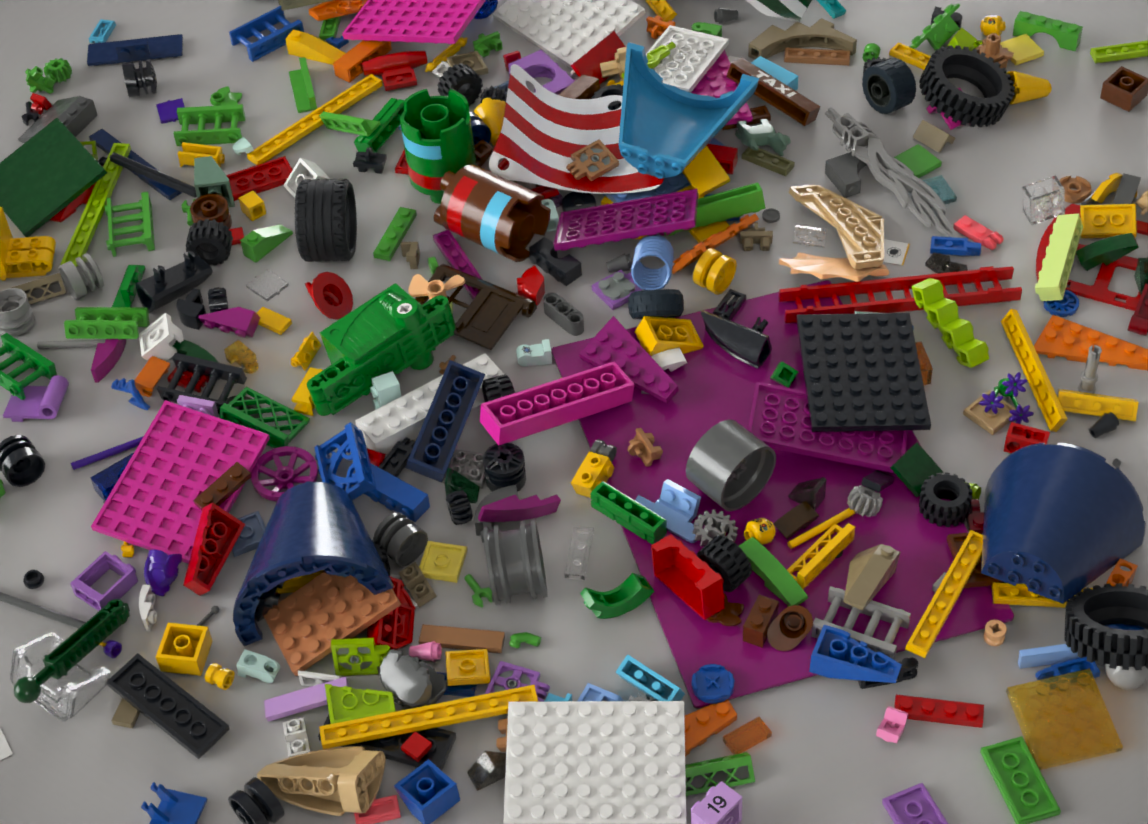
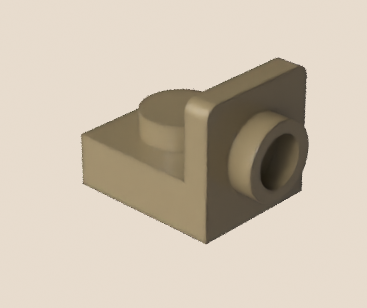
M401 242L402 256L406 257V261L410 263V269H418L420 259L418 242Z

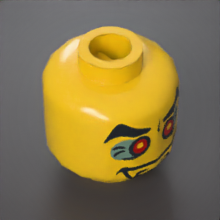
M988 15L981 20L980 30L985 36L992 33L1000 36L1006 28L1005 21L998 15Z
M767 518L749 521L744 530V537L746 540L754 537L760 544H768L772 542L775 536V526Z

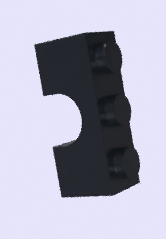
M543 237L529 247L531 262L538 265L544 272L549 273L565 286L582 276L581 262L570 254L563 258H558L557 250L555 251L553 242L548 238Z

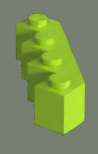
M928 278L911 286L915 303L919 309L924 308L928 314L926 318L934 329L938 328L943 334L941 339L949 350L954 349L958 355L956 359L961 365L973 368L990 359L986 342L974 339L971 322L959 318L956 302L944 298L943 285L939 280Z

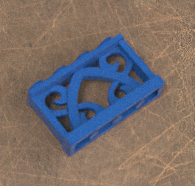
M350 422L344 426L345 429L320 446L316 445L314 448L315 458L319 466L318 472L322 482L341 487L344 491L346 487V492L353 501L365 492L375 490L376 484L363 432ZM343 458L349 461L353 460L347 471V477L336 475Z

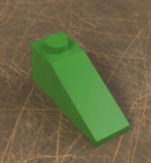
M281 224L253 230L240 240L243 254L257 263L291 236L293 231Z

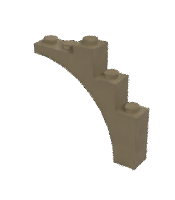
M823 18L819 19L811 27L800 22H795L787 30L771 25L749 43L748 57L754 60L759 56L768 59L775 54L785 51V48L804 47L850 51V55H854L856 53L857 39L834 29V24Z

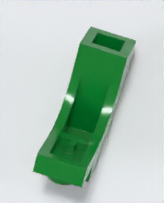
M632 573L621 585L610 591L598 592L584 588L580 594L584 599L585 606L592 610L597 618L609 619L634 610L655 591L644 576Z

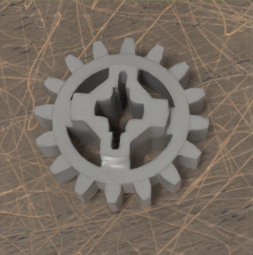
M712 510V514L705 511L704 516L699 514L698 519L695 520L693 534L696 535V541L701 540L700 546H704L716 536L725 537L726 532H728L726 537L729 540L735 541L738 527L734 526L735 520H729L730 515L723 516V511H720L719 514H716L715 510Z

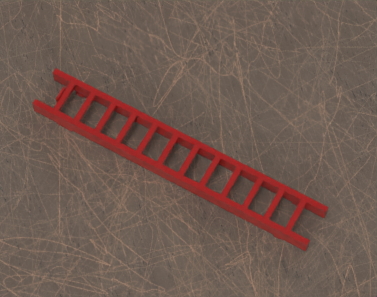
M990 266L980 267L979 270L816 286H807L806 284L796 288L779 289L778 299L779 302H796L797 309L785 310L784 319L785 323L797 322V315L855 314V311L895 313L924 310V308L919 309L915 299L911 297L909 289H912L911 286L928 278L939 280L943 285L944 298L955 301L957 306L1020 300L1022 288L1002 289L1001 284H999V280L1012 279L1013 266L999 268ZM992 281L994 288H988V290L984 291L981 282ZM974 283L977 291L965 292L963 284ZM957 285L959 293L948 294L945 286ZM903 290L905 299L894 300L891 291ZM885 292L888 300L876 301L873 293ZM867 294L870 302L858 303L855 295ZM849 295L852 304L839 305L837 296ZM819 298H832L834 306L821 307ZM813 299L815 307L807 306V308L803 309L801 300Z

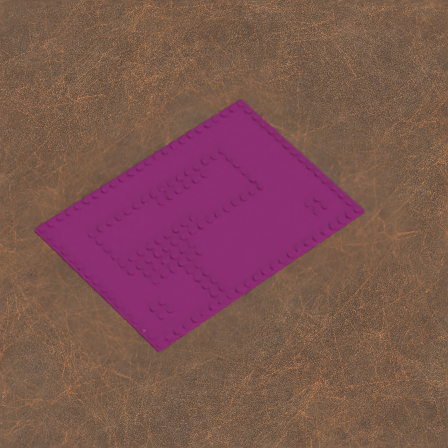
M825 280L813 284H808L807 286L826 285L832 283L829 280ZM779 292L747 299L731 320L752 329L758 317H760L761 322L764 319L768 322L763 334L769 336L772 351L758 369L730 355L715 343L705 330L701 311L674 317L675 319L691 320L704 347L700 350L683 354L687 361L683 366L672 372L669 368L664 370L679 388V391L667 404L650 394L641 393L640 389L634 387L632 402L578 420L590 450L597 439L605 441L607 445L611 444L617 447L616 456L612 461L614 471L607 480V484L633 500L640 495L655 503L660 499L663 482L669 479L701 496L697 516L691 522L692 524L698 519L699 514L704 516L705 511H708L709 514H712V510H715L716 514L723 511V516L730 515L729 520H735L734 526L738 527L736 540L733 541L738 546L747 541L744 537V530L749 521L767 518L774 523L791 509L807 501L819 514V517L805 529L802 527L788 540L775 527L776 533L772 542L763 545L787 570L827 530L793 549L788 547L787 542L848 509L847 501L851 490H853L854 486L859 487V485H862L863 478L876 471L875 469L773 449L776 454V463L769 481L750 503L735 511L723 509L686 477L688 458L696 443L710 428L724 420L731 419L748 429L756 382L785 387L770 379L779 362L783 361L798 371L789 388L806 392L797 322L785 323L784 321L785 310L797 309L795 301L779 302ZM837 296L838 301H839V305H843V303H842V301L840 300L839 296ZM831 297L819 298L821 307L834 306ZM813 299L801 300L803 309L807 308V306L815 307ZM716 307L704 311L713 314V311L716 309ZM637 327L626 329L640 344L635 334ZM593 338L556 346L551 349L562 378L596 367L580 359L579 353ZM636 428H642L644 433H652L655 440L653 447L660 446L663 450L661 458L653 460L651 466L646 467L640 457L637 455L632 456L628 452L629 441L636 436ZM908 430L906 451L917 442L920 445L913 430ZM882 471L895 477L893 484L877 492L883 498L879 512L876 516L871 517L856 513L837 524L841 528H844L848 523L855 527L854 540L843 550V555L840 558H835L803 589L808 595V599L799 604V606L808 609L812 615L813 622L815 618L824 620L831 605L828 602L829 588L831 586L843 590L846 589L850 561L858 552L880 544L891 546L893 549L900 551L896 571L872 600L911 613L908 629L900 626L893 645L897 646L896 653L906 651L905 648L936 593L932 591L934 583L944 572L947 573L954 561L946 540L947 535L969 534L964 523L961 522L957 526L950 525V527L941 525L940 527L936 523L931 524L929 519L925 520L919 510L920 496L916 498L895 473ZM944 498L941 499V500H944V501H951V500H949V499H944ZM621 526L640 575L647 579L655 591L650 596V600L694 708H701L712 704L699 700L694 695L691 687L693 674L704 665H721L733 674L735 680L734 692L728 700L818 675L809 672L811 655L818 640L811 637L812 629L796 647L788 651H779L773 648L768 638L763 648L743 641V625L759 594L779 601L778 615L788 607L787 604L765 587V581L753 570H751V575L734 591H723L728 598V602L744 604V610L739 616L742 622L736 626H724L719 622L712 623L700 617L654 576L652 544ZM669 531L663 537L665 538L670 534L673 535L677 540H681L690 551H694L696 556L704 547L700 546L701 540L689 543ZM837 532L831 535V540L838 534ZM820 546L818 548V551H820L824 546ZM808 558V559L805 561L806 564H807L812 558ZM794 571L792 574L797 577L799 571ZM991 586L964 588L934 642L985 629V625L990 620H1000L1003 623L1010 622L1014 619V613L1009 604H993ZM839 606L832 624L844 627L851 609ZM859 613L852 630L864 634L871 616ZM879 620L872 637L884 641L892 623Z

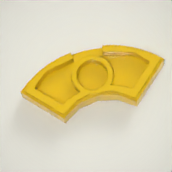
M1120 173L1111 174L1109 176L1110 179L1100 184L1091 199L1102 204L1110 193L1117 190L1123 175Z

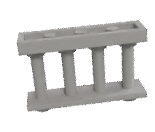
M830 586L828 602L831 605L824 620L815 618L811 637L818 639L823 625L831 626L851 634L850 637L859 643L863 641L871 650L882 652L895 660L897 646L893 645L894 639L900 626L908 629L911 613L873 600L862 611L843 602L845 590ZM839 606L851 609L844 627L832 624ZM859 613L871 616L864 634L852 630ZM879 620L892 623L884 641L872 637Z

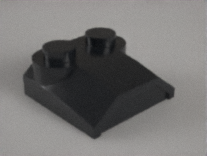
M284 582L262 593L255 610V620L257 622L264 619V615L270 609H273L274 605L278 606L281 595L278 593L279 588L283 589Z

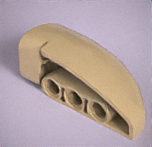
M361 746L330 748L296 755L269 764L257 773V778L268 786L277 798L308 810L335 816H342L345 812L366 813L379 791L386 758L383 751L365 750Z

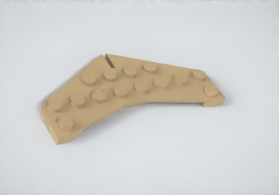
M820 185L790 187L789 194L797 202L806 206L837 229L848 260L854 269L878 267L883 264L884 218Z

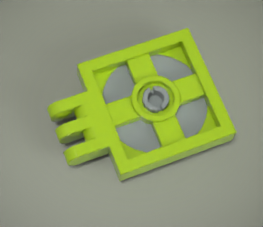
M374 638L331 639L336 676L378 674L383 657L387 656L390 646L375 645Z

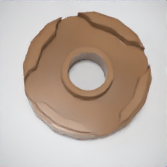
M1071 176L1063 177L1057 182L1056 186L1057 196L1061 200L1073 204L1082 203L1091 195L1092 191L1091 184L1079 176H1076V178H1071Z

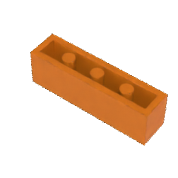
M361 41L333 63L335 76L350 83L363 73L362 62L386 55L392 50L391 41Z

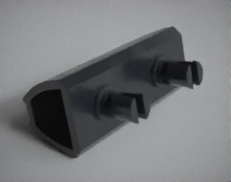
M188 251V256L185 253L183 254L184 262L165 270L163 266L158 265L157 270L153 268V276L135 283L142 307L148 308L150 313L185 295L211 276L213 273L212 268L199 255L195 256V253L192 251Z
M725 304L719 316L704 310L701 311L705 330L717 345L730 355L757 369L763 365L772 351L769 336L763 334L765 327L768 325L765 319L761 322L760 317H758L754 326L750 329L729 320L735 312L733 306L728 309V305Z

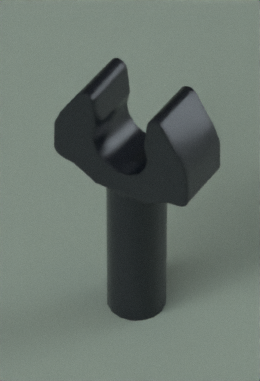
M30 101L26 102V114L21 116L26 126L29 125V120L33 119L36 122L39 119L38 112H33V109H31L32 102Z

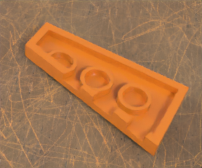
M728 699L684 716L685 757L696 746L704 744L707 738L713 734H718L737 720V713Z

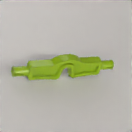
M670 42L666 46L660 45L647 53L649 69L655 68L662 59L670 55V50L676 47L674 42Z

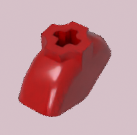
M534 265L528 268L521 278H517V288L519 295L534 300L538 306L545 294L543 275Z

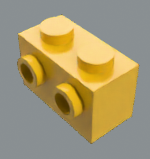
M588 452L571 481L576 494L591 498L590 493L601 482H607L614 471L610 458Z

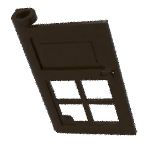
M445 264L438 266L428 281H444L447 277L451 278L455 275H460L465 279L463 285L457 287L450 297L447 296L449 304L452 302L466 308L465 312L455 323L454 335L489 350L494 348L521 310L522 315L529 318L537 309L534 300ZM465 284L480 290L470 305L454 299ZM428 296L415 298L421 305L429 299Z

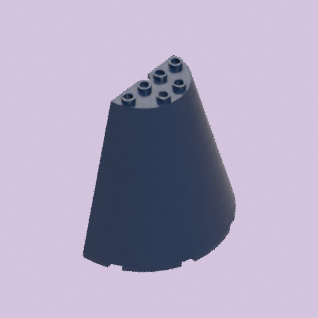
M1059 442L1057 445L1038 443L1011 453L993 471L985 489L981 573L1014 586L1018 583H1024L1028 587V591L1064 604L1116 565L1120 558L1124 559L1142 545L1146 523L1143 517V505L1137 491L1119 468L1114 469L1105 462L1106 458L1080 446Z
M307 481L286 490L277 500L233 607L235 632L243 646L263 639V633L255 620V610L262 593L289 579L325 570L330 575L342 577L351 575L358 579V583L365 586L374 595L393 588V583L350 495L341 487L324 482Z

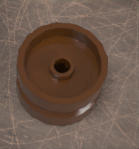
M207 194L195 199L191 204L190 212L193 223L209 219V221L216 220L218 223L221 222L223 226H227L229 229L232 226L228 202L223 196Z

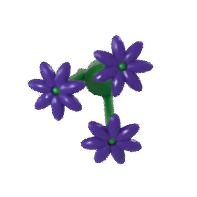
M1020 372L1015 377L1008 373V378H1003L998 382V386L994 387V391H991L990 397L985 393L982 394L985 400L980 401L979 404L986 406L985 413L992 409L993 413L997 414V408L1005 407L1000 403L1003 396H1010L1016 410L1009 411L1013 415L1009 418L1010 422L1016 420V423L1021 424L1023 420L1025 423H1029L1028 417L1034 415L1033 412L1029 411L1030 405L1022 408L1015 398L1018 396V390L1026 392L1022 385L1028 380L1020 379Z

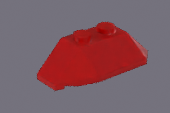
M389 576L393 583L392 589L401 605L369 626L367 638H374L375 645H388L390 650H397L412 643L415 607L409 594L404 589L402 580Z

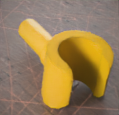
M124 541V544L121 545L122 556L133 557L134 546Z

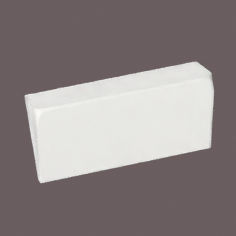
M298 671L301 686L312 687L342 678V676Z

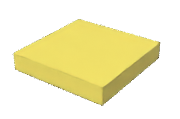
M1027 34L1000 42L1002 48H1007L1008 51L1014 53L1013 58L1010 60L1015 65L1044 56V51Z
M428 541L419 568L425 578L457 583L467 554V546Z

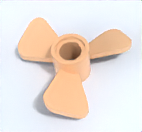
M416 274L412 278L408 292L412 297L428 296L429 300L439 295L447 297L446 291L463 285L465 279L460 275H455L446 283L440 280L428 282L420 274Z

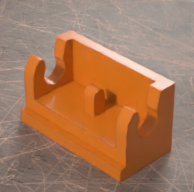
M154 356L148 360L134 380L135 386L141 395L151 397L152 393L150 392H153L161 377L168 373L169 370L167 369L170 368L169 362Z

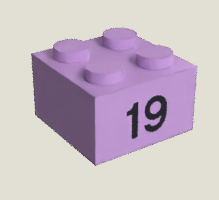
M722 781L716 787L712 786L708 790L706 797L701 802L697 801L691 808V824H739L742 821V796Z

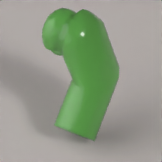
M528 632L515 633L511 635L509 645L519 648L521 642L538 647L541 637Z

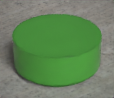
M436 257L428 258V265L432 275L438 267Z

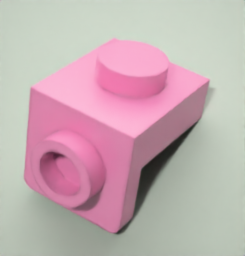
M888 706L884 719L877 729L876 736L884 741L897 744L904 732L908 713Z

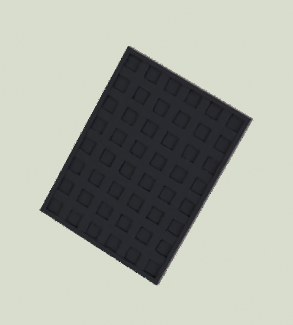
M910 313L797 315V329L812 432L931 429V420Z

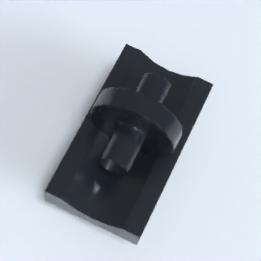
M367 147L366 152L356 153L353 167H357L359 172H366L368 168H373L375 173L382 174L387 155L373 153L372 148Z

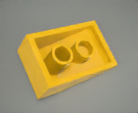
M644 316L635 330L641 346L650 356L674 348H680L682 353L685 354L704 347L691 320Z

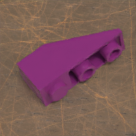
M241 307L199 315L198 317L203 322V326L213 329L216 327L225 333H230L231 331L243 338L254 336L260 320L259 315L255 311Z

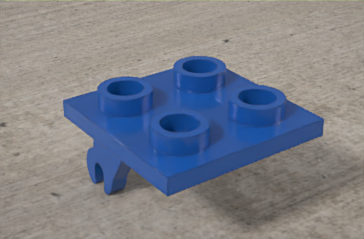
M155 782L152 783L150 788L156 792L161 802L158 808L152 803L148 806L145 801L143 802L141 808L151 817L149 824H197L207 802L206 797L166 789L162 784H159L157 787Z

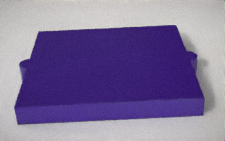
M182 98L156 104L161 124L172 121L176 122V120H179L177 108H185Z

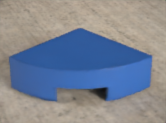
M343 36L341 38L330 37L326 39V42L338 49L349 43L348 39H343Z

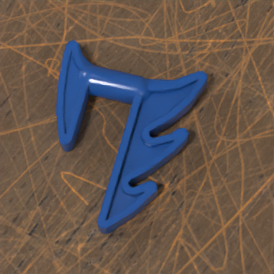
M125 378L120 381L116 379L112 383V389L132 394L133 397L128 400L131 404L144 410L150 408L144 402L133 379L127 383Z

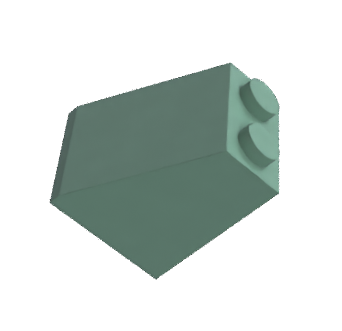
M212 156L194 158V186L197 198L207 194H217L227 200L229 207H235L229 178Z

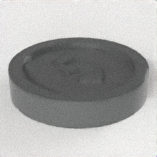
M769 208L763 211L762 218L768 223H774L780 219V213L776 209Z

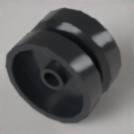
M253 777L245 783L244 791L237 790L228 798L230 806L243 824H269L268 821L276 823L285 814L282 805L274 793L257 777Z

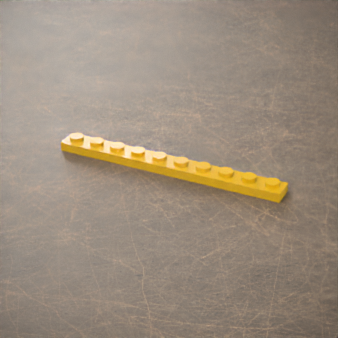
M373 74L368 75L248 153V160L255 165L265 163L322 126L324 123L319 115L323 111L334 114L342 113L383 86L382 80Z
M535 685L319 726L322 748L324 750L508 714V702H538Z

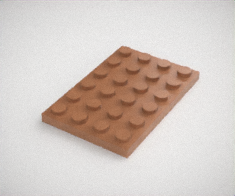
M324 571L280 601L278 606L274 605L273 609H270L264 615V618L292 673L298 676V671L307 670L332 652L331 639H352L396 609L401 603L393 589L374 595L369 589L358 583V579L351 575L342 577L330 575Z

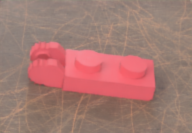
M966 215L954 223L953 226L957 232L976 243H981V246L983 245L991 250L995 249L997 244H1001L1004 241V238L998 232L991 231Z

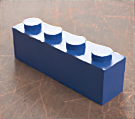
M371 464L376 489L372 492L367 491L364 493L371 500L385 505L391 511L401 512L413 522H416L430 508L428 494Z

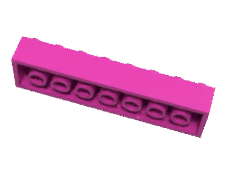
M615 361L482 403L480 423L499 446L632 402L635 384Z

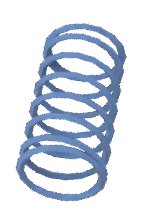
M660 235L646 236L637 243L632 262L631 276L634 283L643 290L663 289L669 283L672 275L674 250L671 243L665 237ZM647 256H656L661 258L666 264L659 269H650L645 267L640 260Z

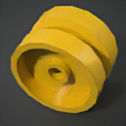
M713 248L706 250L695 265L693 272L694 283L707 288V290L716 295L722 294L734 278L737 267L736 260L723 255Z

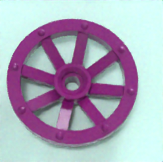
M293 446L278 447L259 457L251 472V481L255 491L261 497L277 502L284 493L280 492L282 489H290L294 487V483L316 482L318 478L317 463L314 457L302 448ZM291 456L288 466H283L279 457ZM297 457L306 461L300 467L293 470ZM273 460L277 470L273 471L265 467V465ZM310 468L309 476H299ZM261 472L274 479L259 480V474ZM277 485L272 491L264 487Z

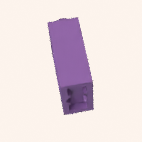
M105 551L70 584L75 596L100 611L111 600L120 599L138 582L135 574L136 570L131 564L126 565L118 556L111 555ZM109 569L122 576L103 595L90 587Z

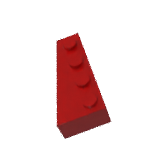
M213 502L202 510L183 586L199 596L210 591L245 526V523Z

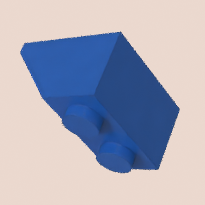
M429 759L394 785L395 790L411 814L422 824H431L460 801L457 784Z

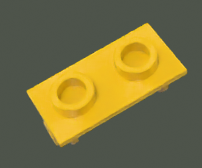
M313 332L303 339V343L298 349L299 352H296L294 357L291 358V365L293 367L301 366L306 371L320 349L321 343Z

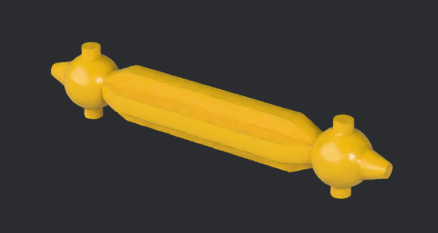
M461 37L455 44H451L436 56L432 62L426 65L425 72H432L442 61L446 62L447 57L453 56L461 47L467 44L468 38Z

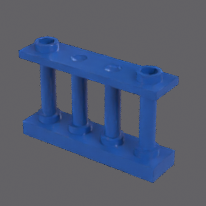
M279 6L230 31L229 35L233 46L241 42L247 47L249 59L253 62L286 45L285 39L292 30L304 32V28L300 20L290 23L285 19L284 11ZM280 22L285 27L278 30L273 25ZM268 29L271 34L266 37L260 33ZM252 36H255L259 40L254 43H251L247 39Z

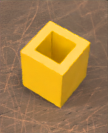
M254 191L238 198L241 211L251 221L267 214L264 201Z

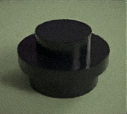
M38 570L26 572L23 579L24 585L29 589L40 587L44 583L43 574Z

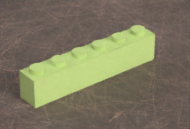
M1079 214L1058 215L1056 223L1053 224L1050 243L1046 247V257L1042 261L1043 267L1039 271L1038 283L1035 284V292L1039 294L1041 301L1063 300L1083 230Z

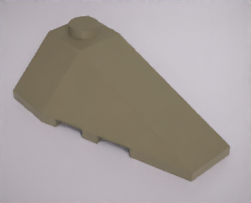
M880 544L858 552L850 561L843 602L863 611L895 573L900 551L893 549L891 546Z

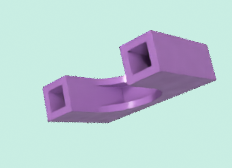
M542 50L508 64L509 77L511 66L516 64L532 78L546 77L552 79L551 82L542 86L557 95L575 81Z

